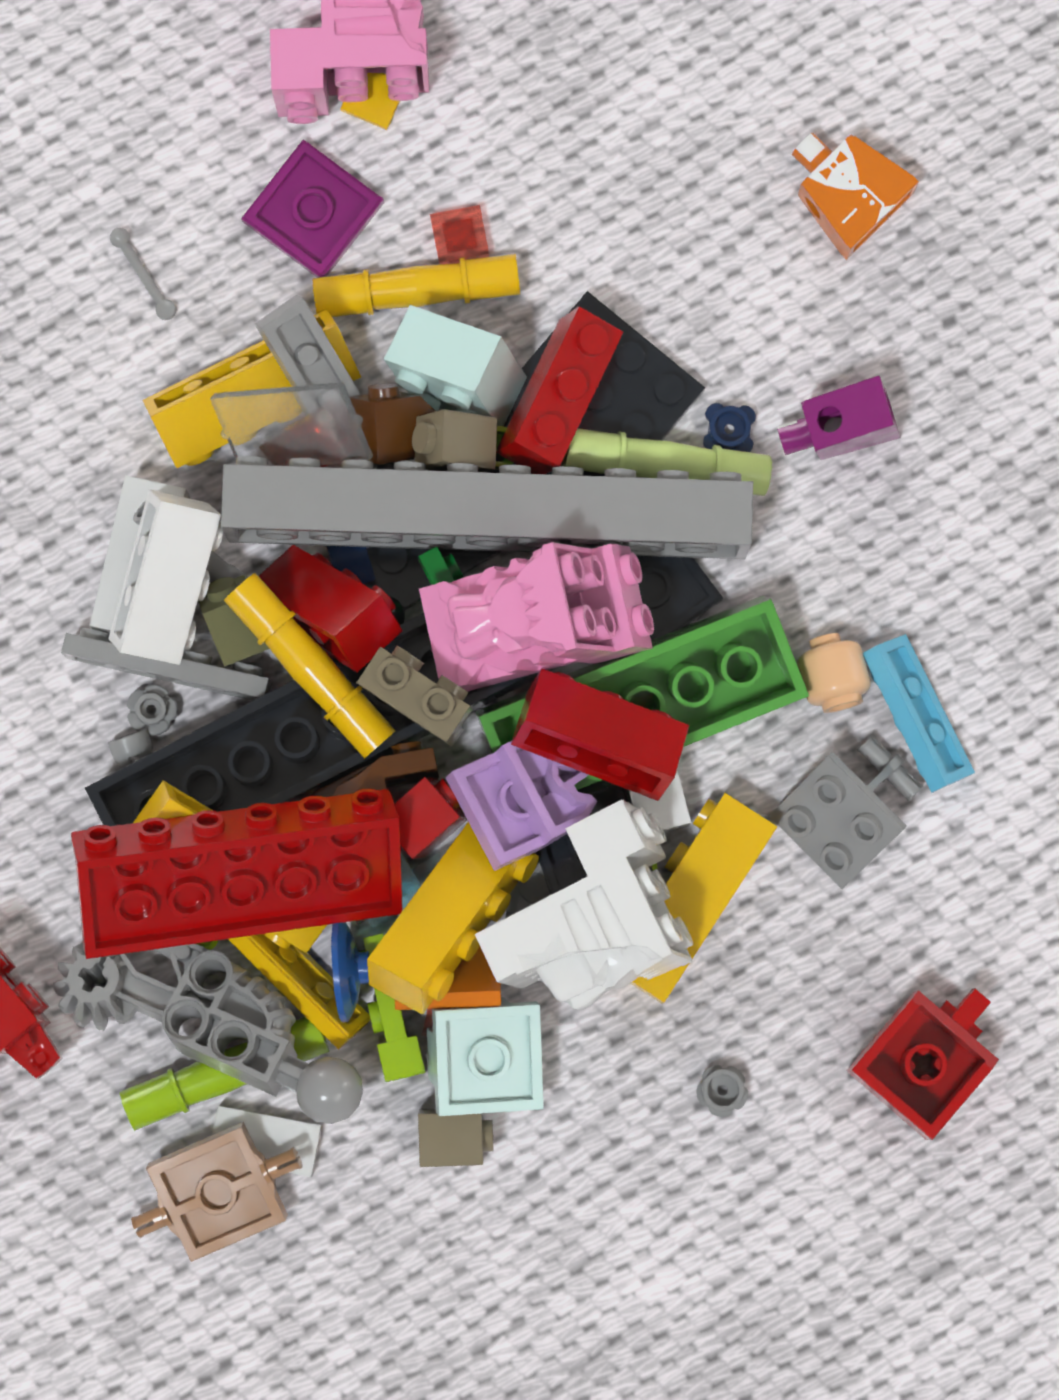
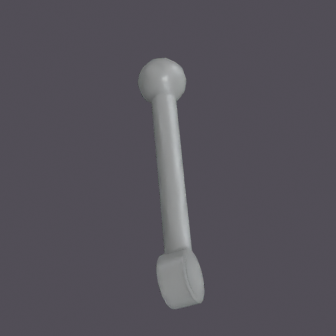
M123 228L114 229L110 234V241L113 246L121 248L156 303L157 316L162 320L172 319L176 314V307L172 301L163 297L131 247L128 231Z

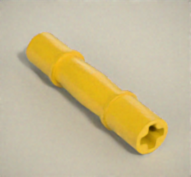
M516 254L465 260V257L460 258V263L411 266L369 274L368 269H364L361 273L312 279L316 314L327 309L332 317L364 313L374 315V310L409 308L410 305L421 307L464 299L465 304H468L471 300L521 295Z
M253 573L224 599V602L258 639L257 643L260 646L264 643L268 646L291 677L327 712L324 718L327 721L330 720L364 759L396 731L361 692L363 689L360 686L355 689L326 651L293 619L296 615L294 611L290 612L256 573Z

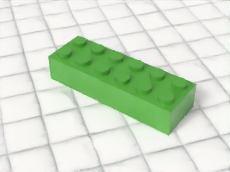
M763 595L651 640L652 649L591 664L567 674L576 682L600 691L616 693L628 702L649 710L663 711L672 716L673 719L688 724L689 729L683 747L809 696L772 599ZM528 690L475 711L491 753L496 752L502 745L512 741ZM588 775L574 786L579 790L602 779Z

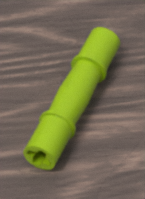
M306 1017L295 1020L291 1027V1034L295 1037L294 1050L298 1055V1059L305 1062L330 1052L324 1035ZM248 1042L225 1049L224 1055L228 1057L239 1056L247 1048ZM197 1061L176 1072L173 1068L167 1069V1073L122 1090L119 1094L128 1120L134 1131L182 1111L187 1113L190 1111L189 1106L229 1093L247 1084Z

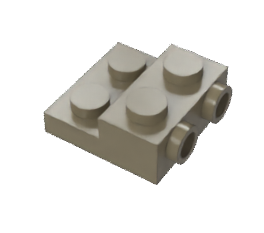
M396 646L392 654L380 647L356 683L453 747L464 730L461 726L473 710L470 705L463 702L468 692L443 675L435 683L418 671L424 663L401 647Z

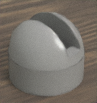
M147 729L108 742L115 762L122 768L132 763L131 757L139 755L141 759L153 753L152 742Z

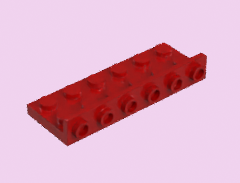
M361 789L351 794L329 797L309 796L300 801L278 804L257 803L248 808L220 812L205 810L190 816L168 819L148 818L139 823L117 826L96 825L87 830L71 833L76 863L83 948L86 959L399 915L403 911L399 815L388 789Z

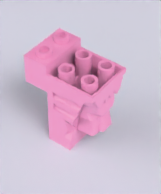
M321 0L322 27L270 29L271 90L278 117H287V121L294 124H310L318 121V116L329 115L328 96L338 95V100L342 102L366 101L368 99L367 73L386 74L388 97L391 100H414L419 97V93L429 92L428 44L426 28H422L424 13L421 0Z
M551 542L542 545L540 549L534 551L530 559L515 558L510 560L509 567L493 566L485 569L483 573L469 575L453 582L443 581L420 588L419 592L438 679L443 675L464 690L471 691L538 673L541 668L549 670L575 662L596 664L652 649L650 635L654 632V622L648 606L642 603L638 585L642 582V569L637 556L633 552L631 553L630 546L612 543L591 549Z

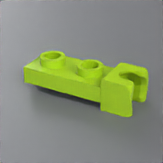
M384 934L363 938L365 950L359 952L369 951L371 954L384 937ZM374 988L377 1001L369 1002L367 1005L374 1034L384 1031L386 1038L385 1043L377 1045L385 1082L426 1073L418 1037L416 1035L407 1037L402 1010H395V999Z

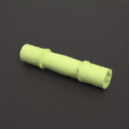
M579 428L561 462L562 467H578L587 472L605 474L606 469L612 468L632 469L636 471V477L657 478V472L662 470L689 472V479L710 480V473L735 472L741 474V481H753V494L765 496L768 491L772 472V459L770 455L722 449L720 445H714L712 449L671 441L627 438L625 432L615 434Z

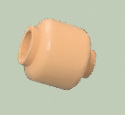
M839 633L826 634L810 640L811 649L803 653L797 661V666L809 694L806 697L808 702L814 706H822L824 713L842 711L863 702L861 695L866 693L871 686L861 646L855 641H841Z

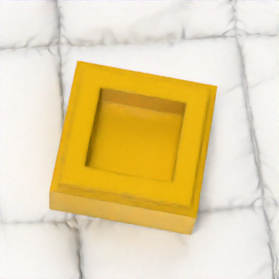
M367 73L368 99L362 102H343L340 110L387 130L400 101L389 99L385 73Z

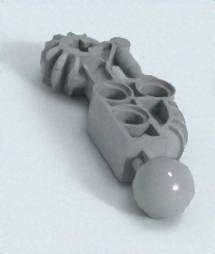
M83 942L75 947L73 946L72 955L76 959L73 964L58 962V970L65 977L53 983V989L56 994L63 997L58 1006L65 1015L74 1014L73 1020L80 1027L84 1028L93 1020L98 1030L105 1031L108 1017L113 1016L119 1024H125L138 1011L162 1022L167 1036L175 1048L183 1055L275 1097L282 1086L296 1092L297 1102L303 1113L314 1121L327 1124L337 1123L348 1119L360 1105L363 1086L362 1079L356 1068L343 1059L324 1057L310 1063L298 1059V1055L294 1050L295 1037L291 1034V1027L295 1023V1016L292 1010L284 1007L285 998L277 991L270 992L267 989V981L258 976L252 979L250 971L230 962L228 957L221 952L208 950L197 944L154 949V951L171 958L178 979L176 988L137 972L125 954L86 959ZM212 973H226L225 981L221 986L210 990L203 988L205 979ZM105 980H107V984L104 988L101 986H95L93 990L90 989L93 983L102 985L105 982ZM190 1018L202 1019L201 1026L197 1032L188 1036L179 1035L180 1026L184 1021ZM241 1038L248 1040L247 1048L239 1056L228 1057L224 1055L226 1047L233 1040Z

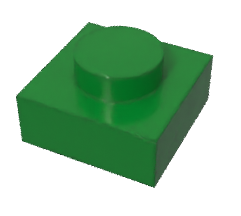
M435 547L418 556V561L431 585L443 581L453 582L464 578L451 553L442 557L438 547Z

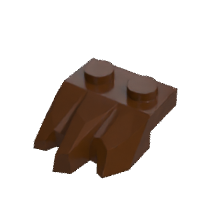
M421 741L392 746V755L380 757L370 765L344 773L313 792L311 796H337L351 794L361 789L389 790V787L420 782L424 777L439 779L434 749H424Z

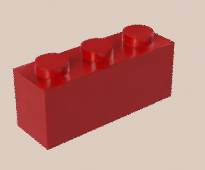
M580 306L559 319L496 453L516 465L531 467V473L545 475L551 472L552 468L560 467L623 331Z
M293 544L259 575L290 612L294 611L296 615L293 619L326 653L355 672L362 669L374 657L380 647L385 648L402 632L401 627L392 614V611L395 610V605L380 587L374 585L372 588H368L350 570L346 568L342 571L335 569L319 552L311 555Z
M541 668L526 694L511 745L659 801L675 778L689 725L673 719L672 716L663 711L649 710L628 702L616 693L600 691L576 682L567 674L551 672Z

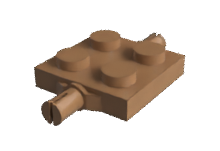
M241 1122L148 1163L146 1171L157 1191L158 1207L132 1217L133 1228H137L136 1234L139 1238H142L144 1235L168 1226L181 1240L190 1261L197 1260L285 1222L288 1213L276 1190L275 1178L303 1168L300 1156L297 1157L298 1152L292 1147L290 1150L266 1159L256 1149L244 1122Z

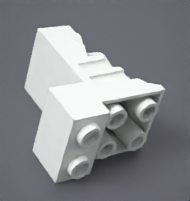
M620 800L565 828L586 871L587 877L475 934L498 983L524 989L537 981L544 982L545 986L550 989L557 1000L566 1002L572 1008L578 1010L586 1009L607 991L623 988L639 976L649 980L693 961L687 950L688 947L693 945L691 935L680 917L673 919L664 902L671 898L668 887L657 869L651 872L648 868L666 858L660 845L667 841L665 833L653 813L647 815L642 807L637 808L624 800Z

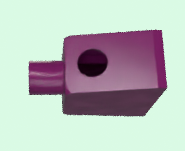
M880 375L801 402L805 418L777 426L785 455L814 447L820 460L900 438L889 397ZM836 417L842 419L841 425L837 430L833 432L824 431L825 423L829 419Z

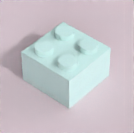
M412 305L409 306L384 357V361L396 376L395 382L404 388L407 393L422 397L434 410L446 409L497 418V426H504L527 378L501 336Z

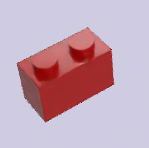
M424 777L395 803L399 815L400 845L412 859L425 858L467 821L453 791L444 778L439 780L438 778Z

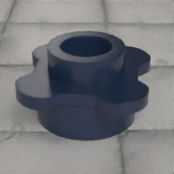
M720 403L711 404L705 412V417L709 421L708 434L703 438L704 448L712 449L714 445H720L722 449L751 452L754 443L750 438L751 425L756 419L754 410L746 405L738 408L735 406L724 407ZM732 425L734 432L727 434L724 430L725 426Z

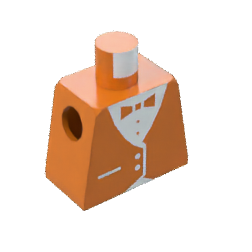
M811 133L792 153V156L811 173L800 185L799 198L846 260L914 194L919 183L909 172L853 135L847 137L832 151L814 133Z

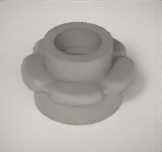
M151 684L144 690H135L127 701V707L130 709L127 718L130 725L138 732L147 729L148 734L152 736L166 732L170 727V722L177 717L178 707L175 699L170 698L168 690L160 685ZM150 705L156 707V713L153 715L147 713V707Z
M714 1065L703 1072L701 1076L702 1083L698 1084L696 1094L699 1103L702 1106H707L711 1114L719 1117L729 1116L734 1109H741L748 1098V1089L744 1087L745 1077L740 1070L733 1066L722 1068L720 1065ZM720 1085L727 1087L726 1095L721 1096L718 1094L717 1089Z

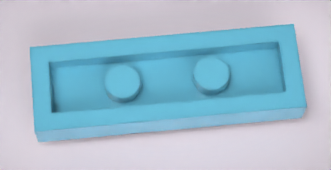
M907 635L899 636L865 651L863 656L870 669L871 677L878 685L893 715L894 723L902 733L916 761L917 769L925 779L931 793L974 774L975 771Z

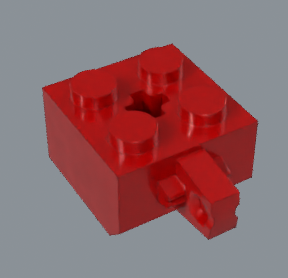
M0 947V1054H9L32 1076L39 1079L63 1059L45 1030V1027L51 1023L43 1013L49 1008V1005L30 983L27 985L23 981L19 984L10 974L16 966Z
M973 988L957 1007H954L947 1000L938 1007L919 990L914 991L846 1071L925 1140H933L999 1061L996 1056L976 1040L983 1031L974 1022L989 1006L991 1001L976 988ZM929 1053L933 1057L929 1063L930 1068L934 1071L932 1076L923 1074L915 1077L912 1071L916 1065L911 1060L914 1054L924 1056Z

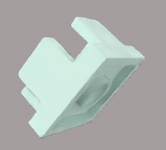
M501 997V1006L432 1009L433 1028H427L428 1077L435 1087L436 1113L438 1116L544 1109L540 1004L538 1002L510 1003L504 997Z

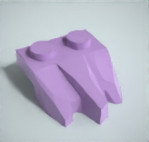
M512 741L502 745L496 752L452 771L446 777V780L493 870L496 871L548 846L568 834L565 828L590 815L597 800L590 794L578 792L574 786L589 774L511 745Z

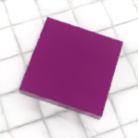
M303 139L242 216L241 220L315 277H327L382 207L384 199Z

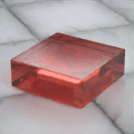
M480 205L430 214L439 264L460 263V258L465 257V260L489 257Z

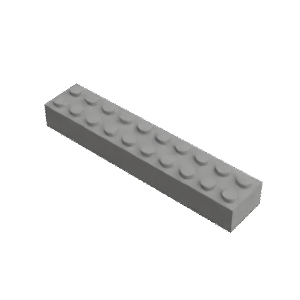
M255 456L237 457L236 464H223L221 528L229 543L433 549L438 547V549L504 552H534L540 549L542 545L551 542L591 549L612 543L630 546L631 553L633 552L636 556L746 559L752 545L753 481H741V474L735 472L710 473V480L689 479V472L680 470L658 471L657 478H636L635 470L624 468L606 469L605 476H584V469L578 467L552 468V475L531 474V467L523 465H503L499 467V473L478 472V465L468 463L448 464L447 471H426V464L411 461L394 463V470L373 469V462L366 460L342 461L341 468L320 467L321 461L311 458L289 459V466H268L267 458Z

